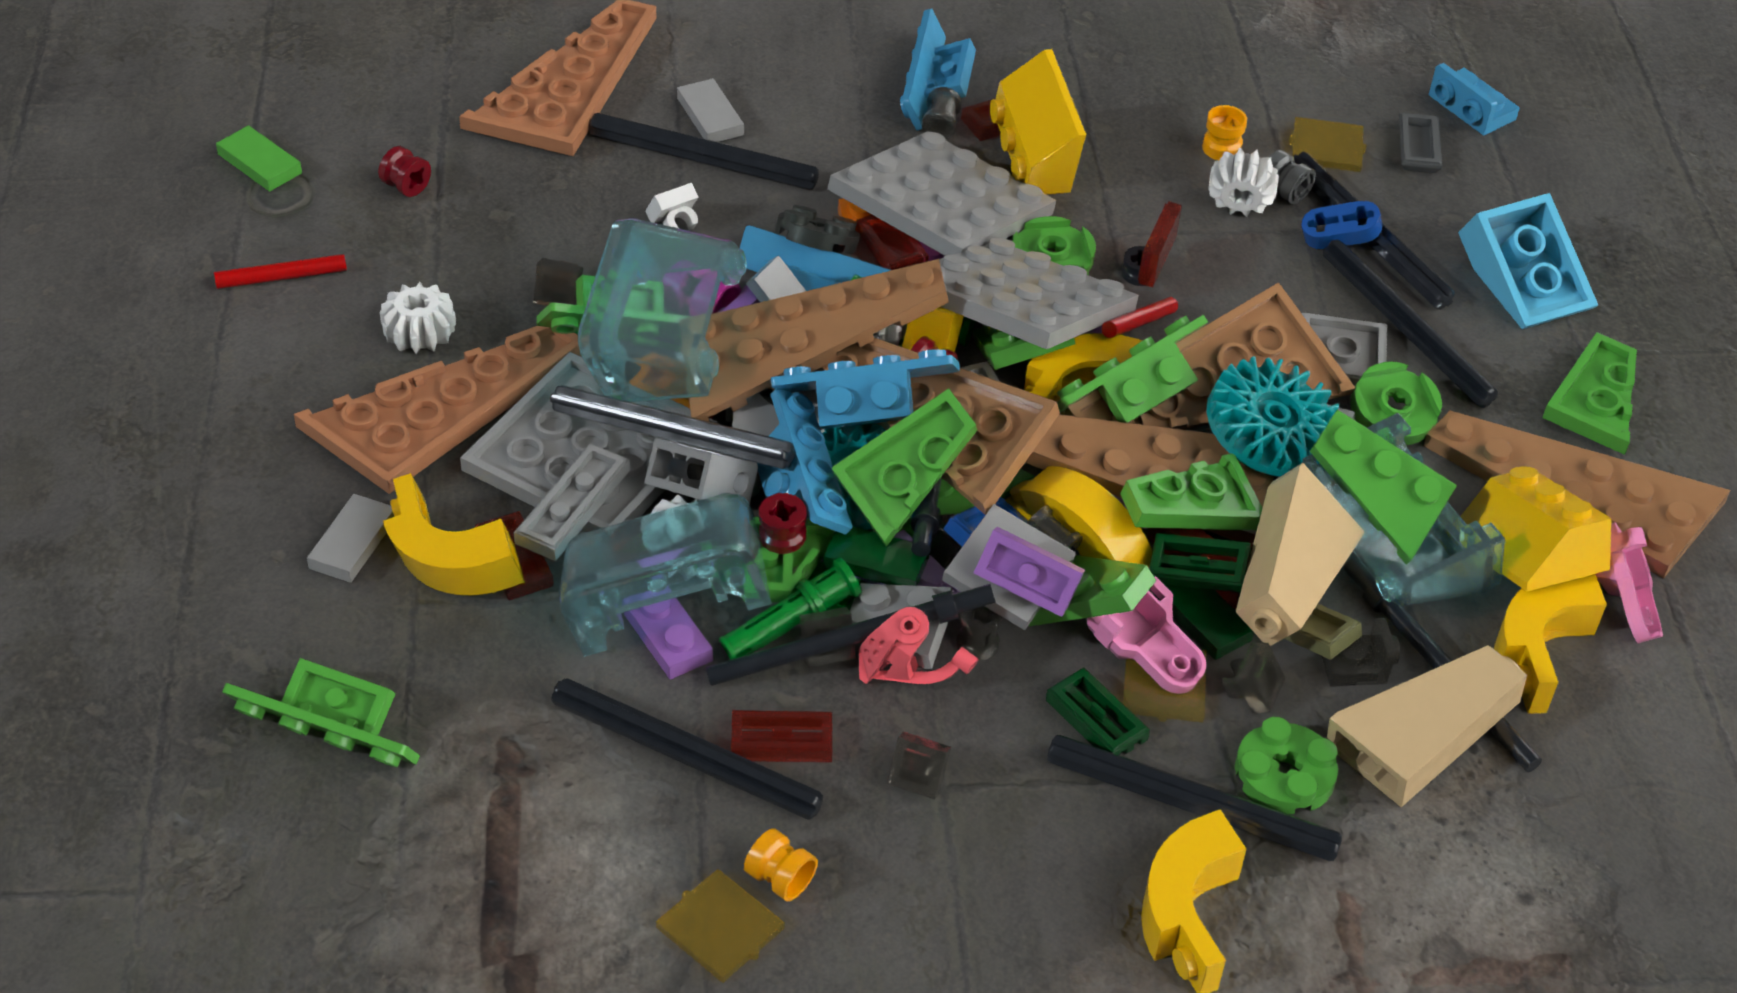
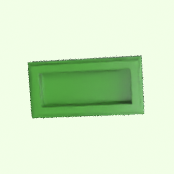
M249 125L216 143L219 156L269 192L302 174L300 161Z

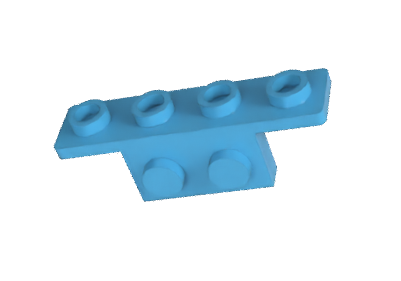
M932 8L924 10L921 25L918 26V37L915 48L912 50L910 69L906 74V86L904 94L900 98V105L904 116L907 119H911L917 131L925 129L930 106L941 103H953L960 98L966 97L976 53L970 38L945 45L946 36Z
M750 225L745 227L736 258L737 266L758 272L769 260L779 255L806 291L850 281L855 274L860 277H866L891 271L890 269L834 251H824L801 245L786 239V236Z
M934 349L919 352V359L901 361V357L898 355H885L873 358L872 365L856 366L854 361H838L829 363L828 370L811 372L810 367H790L783 370L784 376L771 377V387L783 389L791 393L816 390L819 427L830 429L902 420L914 412L911 378L959 372L960 367L959 361L953 355H946V350Z
M776 388L771 393V398L779 425L769 437L791 442L794 445L795 458L787 469L757 463L765 496L767 498L777 493L795 495L803 500L806 505L811 522L839 533L847 534L853 526L837 478L831 469L833 465L825 444V438L819 427L814 405L801 393H791Z

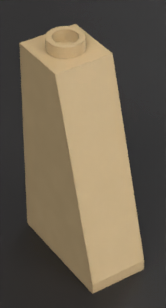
M1304 463L1274 480L1268 486L1236 613L1267 647L1303 627L1365 533Z
M1487 645L1336 712L1329 720L1327 739L1335 744L1338 751L1337 755L1402 807L1520 703L1527 674L1520 669L1514 660L1507 656H1502Z

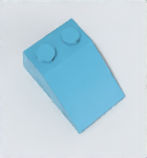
M1550 193L1477 213L1458 232L1474 271L1521 329L1577 314L1598 306Z

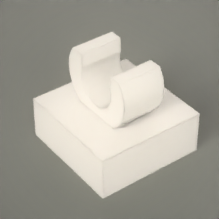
M689 183L655 195L645 211L652 225L663 222L666 234L672 237L679 230L674 218L683 219L689 230L694 229L698 223V217L692 207L699 197L693 184Z

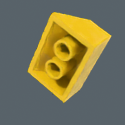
M1045 49L999 82L996 99H992L990 103V115L992 122L997 123L1000 129L1001 146L1004 152L1008 151L1012 176L1015 180L1035 185L1046 195L1070 193L1086 138V132L1052 49Z
M1515 467L1510 470V473L1491 477L1450 529V537L1525 591L1610 570L1611 518L1594 508L1589 502L1583 501L1566 490L1562 485L1556 484L1532 467Z

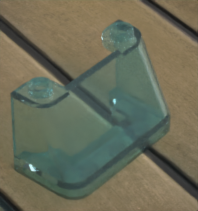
M636 218L614 221L578 331L580 354L604 396L636 402L709 395L713 377L717 376L719 371V359L716 351L710 348L705 336L720 282L722 281L726 286L738 284L747 268L745 253L742 249L738 248L735 242Z
M1399 413L1367 427L1372 432L1423 463V457L1419 452L1412 454L1406 447L1404 437L1411 434V427ZM1312 454L1302 458V463L1309 468L1365 531L1353 551L1376 579L1377 588L1387 602L1394 601L1402 607L1482 594L1500 585L1505 538L1492 523L1481 527L1477 521H1474L1467 525L1447 502L1415 556L1406 565L1397 555L1396 551L1398 549L1382 530L1378 532L1368 521L1369 515L1353 496L1345 494Z
M722 493L584 532L573 537L565 548L559 587L561 611L584 657L607 650L606 635L608 630L613 628L615 632L624 629L623 612L712 588L718 602L728 600L727 594H734L745 600L748 611L772 604L756 520L749 502L739 494Z

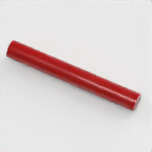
M340 254L214 272L216 288L220 289L347 271L345 255Z
M1167 297L1108 320L1102 325V333L1107 338H1113L1173 314L1178 310V302L1173 297Z

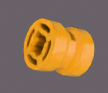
M1220 105L1208 112L1206 123L1208 131L1204 134L1202 146L1207 156L1220 160L1224 151L1235 155L1239 148L1242 149L1243 139L1241 136L1245 133L1247 116L1241 109L1229 105Z
M776 828L769 829L756 840L744 862V870L747 874L757 881L766 880L771 883L772 891L786 902L794 900L806 889L818 867V859L804 848L794 850L790 846L789 838Z

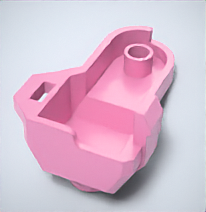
M1614 522L1611 523L1610 570L1596 573L1597 580L1608 594L1622 598L1630 629L1638 644L1663 637L1652 593L1653 580L1648 562L1642 550V547L1647 546L1642 527H1636L1622 532L1617 523Z
M1155 577L1156 582L1150 590L1161 601L1148 590L1133 611L1087 618L1088 628L1094 633L1093 635L1118 659H1134L1163 689L1171 693L1183 694L1191 691L1205 673V656L1193 641L1173 622V593L1157 577Z

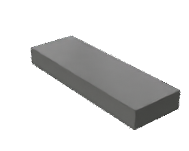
M589 443L515 530V544L556 561L630 471L629 459Z

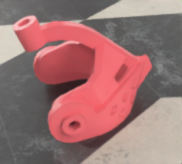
M905 607L898 610L882 623L861 644L859 649V679L865 684H868L872 679L913 684H933L952 677L959 669L968 674L979 659L967 649L961 647L952 660L943 667L928 672L916 671L918 663L913 655L929 633V621L922 610L916 607ZM890 663L892 664L889 670H883Z

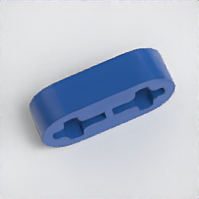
M1356 201L1312 209L1303 217L1301 226L1305 242L1312 248L1324 249L1334 239L1340 240L1346 246L1374 240L1382 231V219L1380 210L1374 203ZM1367 218V224L1358 225L1359 219ZM1325 225V231L1317 232V226Z

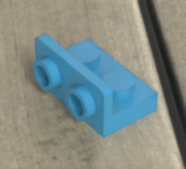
M1441 63L1435 68L1429 96L1483 136L1517 119L1520 107L1466 68L1454 71L1445 63Z

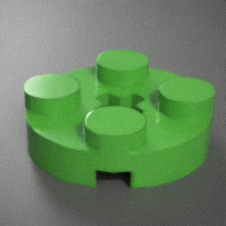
M1055 216L1034 218L1025 223L1024 230L1019 233L1016 231L1013 235L1012 241L1015 243V248L1026 252L1036 251L1045 253L1051 257V261L1062 266L1073 265L1085 269L1088 276L1094 264L1096 251L1094 237L1083 226L1081 232L1076 228L1070 227L1071 220ZM1054 248L1056 252H1050L1047 249Z
M1382 362L1369 367L1356 383V389L1351 393L1350 397L1351 411L1355 412L1354 418L1358 423L1393 445L1406 446L1424 440L1427 433L1436 425L1441 413L1442 399L1439 390L1434 382L1421 372L1420 376H1417L1413 372L1407 371L1408 365ZM1389 397H1393L1396 403H1404L1405 406L1402 410L1391 407L1388 404Z
M1270 717L1263 721L1261 727L1250 731L1242 740L1235 761L1236 776L1239 774L1243 782L1242 790L1252 802L1286 814H1295L1296 808H1306L1308 806H1311L1310 811L1325 804L1333 792L1338 776L1336 761L1338 751L1332 741L1322 738L1309 728L1289 723L1281 717ZM1279 762L1290 763L1297 770L1290 769L1287 774L1278 770Z

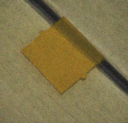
M1295 117L1294 131L1289 139V144L1292 145V156L1307 152L1322 167L1361 172L1362 158L1367 148V145L1363 143L1364 126L1302 117Z
M1201 650L1205 659H1207V650ZM1125 659L1123 704L1133 714L1158 717V720L1161 722H1165L1167 719L1203 723L1205 717L1206 670L1191 691L1176 694L1163 689L1134 659Z
M717 869L692 891H684L682 893V900L656 921V928L724 983L748 960H757L759 958V951L785 928V922Z

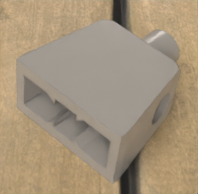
M658 438L654 439L645 484L703 501L745 508L750 504L751 497H755L762 488L756 462ZM690 463L704 466L701 479L694 480L688 478L687 468Z

